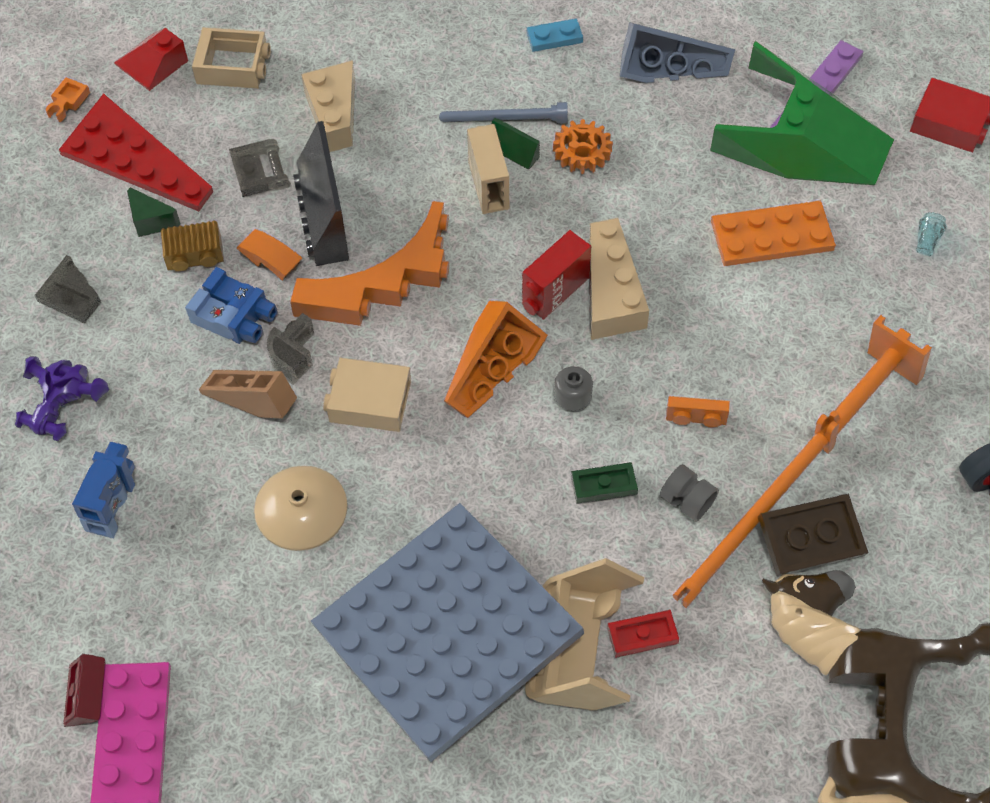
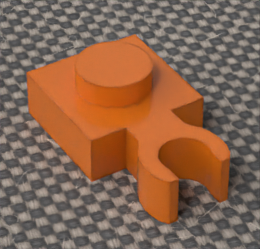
M65 77L51 95L53 102L46 107L48 118H51L56 113L58 122H62L66 117L68 109L76 111L90 94L88 85Z

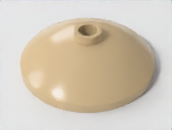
M313 466L290 467L273 475L261 487L255 501V520L263 536L274 545L294 551L313 549L328 542L341 529L347 514L346 494L340 482L323 469ZM297 496H303V499L300 501L293 500Z

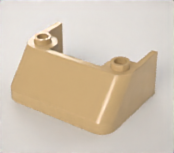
M604 558L553 576L543 584L542 587L583 627L585 634L526 682L525 692L527 697L540 703L587 710H598L630 702L629 694L609 686L605 679L593 676L601 620L612 616L618 611L621 604V591L643 584L644 577Z

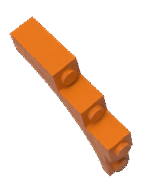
M432 201L427 218L416 235L401 250L385 261L364 271L342 277L324 279L297 278L290 300L293 316L361 326L363 316L368 317L371 303L401 307L403 297L409 296L410 284L440 288L442 278L447 279L450 265L449 261H445L444 238L441 237V232L447 231L449 215L444 213V202Z

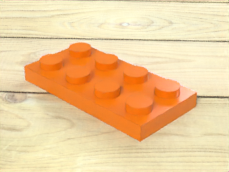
M821 200L713 215L711 217V224L723 266L834 251L836 246Z

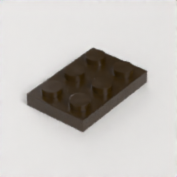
M849 493L761 513L758 516L777 577L783 574H792L863 557L869 553Z

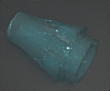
M928 212L919 220L917 253L926 256L933 255L934 249L947 229L944 216Z

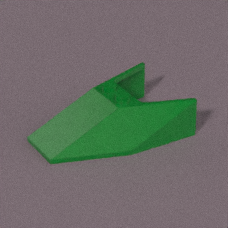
M755 41L748 69L792 84L794 89L775 127L716 124L710 151L787 179L875 186L894 139L826 88Z

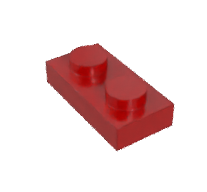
M671 609L610 622L607 625L615 658L679 644V636Z

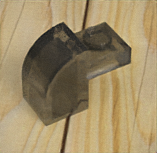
M303 313L296 320L291 321L286 326L284 332L273 327L267 338V350L274 371H282L287 381L292 385L313 366L310 351L303 347V345L314 335L312 319Z

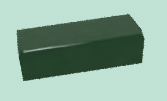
M494 118L491 124L495 125L503 156L529 170L540 158V141L502 120Z

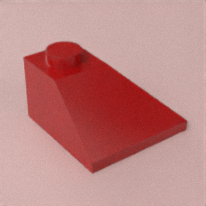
M163 28L152 33L116 60L114 64L150 91L187 63L188 57L183 40L167 28Z

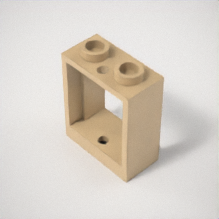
M202 27L192 65L196 84L259 89L260 80L265 79L266 76L265 59H269L271 54L270 43L266 42L265 32ZM215 50L255 53L252 68L212 65Z

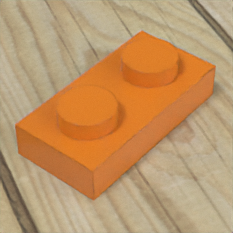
M669 396L666 420L673 421L678 425H687L690 422L703 423L707 427L726 425L730 401Z

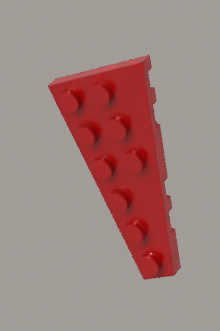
M104 93L59 148L60 154L66 158L198 212L213 193V188L208 182Z

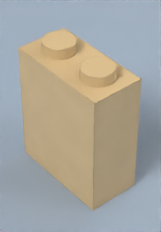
M491 124L467 129L468 163L482 214L510 209L509 173L495 125Z
M339 357L337 369L332 368L330 374L331 393H326L323 403V410L328 413L329 422L400 432L411 385L410 367Z

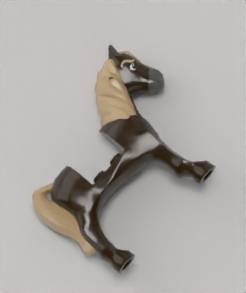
M832 570L817 575L783 574L776 581L762 579V583L771 594V623L778 631L783 643L789 645L794 652L809 664L819 667L822 674L825 676L828 674L829 683L878 686L875 704L878 730H876L875 739L850 738L838 740L830 744L827 754L829 778L819 795L818 803H990V787L981 793L973 794L949 789L928 778L914 764L907 741L908 717L916 679L920 670L930 663L946 662L964 666L968 665L979 654L990 656V623L979 624L967 636L954 639H917L879 628L861 629L832 617L835 610L853 596L856 588L854 580L844 571ZM837 790L845 798H836L835 791Z

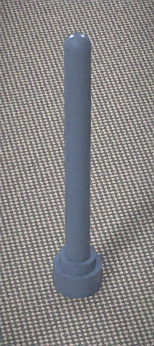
M557 102V105H551V108L443 111L439 114V119L442 122L492 121L494 118L500 120L552 119V121H557V124H568L567 102Z

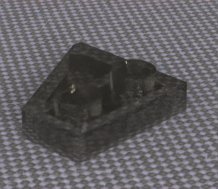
M68 255L64 257L35 294L37 302L82 323H86L101 303L96 291L88 284L83 273L78 270L72 258Z

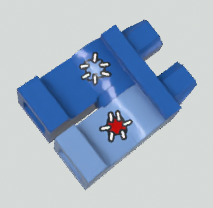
M218 267L212 271L202 284L203 289L199 288L185 307L190 323L224 338L232 339V341L238 344L243 340L257 343L263 332L262 326L256 323L257 320L260 318L267 322H272L278 313L276 305L266 299L264 290L257 287L254 288L247 283H241L227 276L226 271Z
M109 442L105 453L95 452L92 458L94 463L90 466L72 503L86 532L113 539L117 533L118 525L114 517L118 508L126 502L127 491L132 492L135 487L132 477L135 465L133 461L126 458L129 450L124 444Z

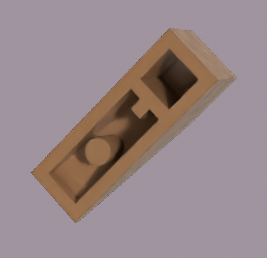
M213 370L199 388L202 395L261 418H283L297 399L282 371Z

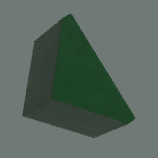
M131 187L127 190L133 223L138 237L159 233L162 228L167 229L168 227L173 228L174 226L179 227L181 225L175 208Z

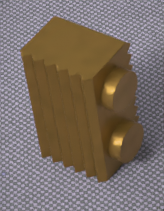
M213 220L212 222H202L201 224H185L184 226L180 225L179 227L174 226L173 228L161 229L163 258L167 270L185 271L188 267L200 265L212 267L219 262H224L221 233L217 221Z

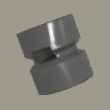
M681 464L666 480L660 491V497L674 507L680 505L681 512L697 522L712 506L719 493V489L705 479L698 481V475L684 464Z

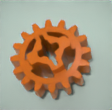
M581 119L580 124L576 125L572 120L570 121L569 128L562 125L561 133H555V141H553L555 160H561L562 168L569 165L570 172H574L576 168L580 169L581 174H584L587 168L591 172H595L596 165L603 168L605 160H610L613 141H610L611 134L604 133L605 127L603 125L596 128L595 121L588 125L585 124L584 119Z

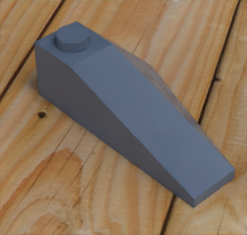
M629 22L622 49L619 76L644 83L654 82L655 78L669 77L670 81L679 80V76L694 75L696 78L728 76L736 49Z

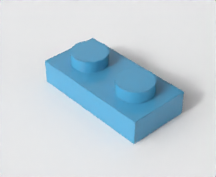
M577 18L526 27L532 52L583 43V35Z

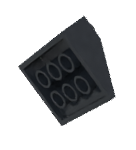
M318 121L296 162L298 174H293L296 191L302 190V195L297 196L300 213L306 212L307 216L301 218L304 235L310 234L311 240H306L308 257L314 256L316 266L349 260L342 210L324 121Z

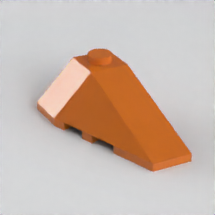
M489 301L473 327L444 402L463 416L469 418L493 396V388L502 380L508 383L514 377L512 371L521 363L527 366L535 358L548 335L508 302Z

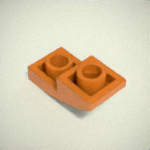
M254 229L237 246V250L257 267L261 264L265 265L282 281L302 260V257L287 245L258 229Z

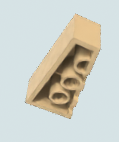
M614 218L590 223L589 244L592 246L590 265L591 340L647 329L649 308L619 219Z

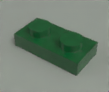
M632 462L571 471L576 504L638 494Z

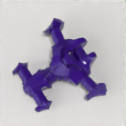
M30 356L25 358L23 378L31 379L34 376L38 378L37 383L40 385L44 397L43 402L37 405L33 415L28 414L25 409L16 412L15 426L17 428H21L22 425L28 426L35 434H51L54 441H59L67 433L66 423H55L59 417V406L80 399L82 394L91 395V398L97 402L109 391L108 384L102 378H96L92 383H87V367L81 364H76L72 367L70 360H60L43 368L38 357Z

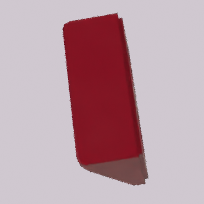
M81 654L69 664L63 720L64 727L93 723L100 719L105 658Z

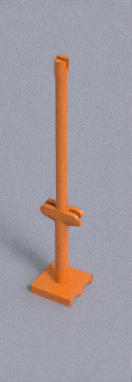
M880 315L873 323L867 351L868 354L878 361L838 407L829 414V417L825 414L819 417L812 439L693 575L687 578L676 590L673 598L678 601L687 593L683 599V606L687 608L702 591L703 586L759 523L758 516L761 513L769 512L822 450L828 454L831 452L836 444L838 433L893 370L915 385L923 379L932 347L926 344L923 349L910 342L911 334L902 328L897 333L884 325L886 318Z

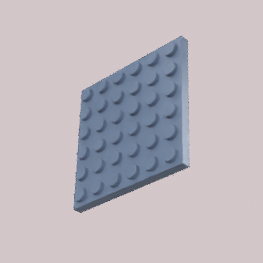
M461 503L457 504L311 620L317 631L430 763L585 634L583 627Z

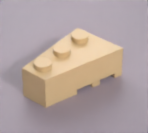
M353 60L301 74L304 93L315 123L324 121L329 151L333 152L353 146L355 104Z

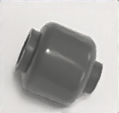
M570 366L562 369L557 374L554 382L556 402L562 408L570 411L581 410L589 404L593 391L591 375L581 367Z

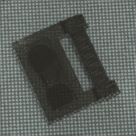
M267 139L229 149L242 197L290 187L289 177L284 173L278 154L280 148L277 140ZM259 155H268L274 176H265Z

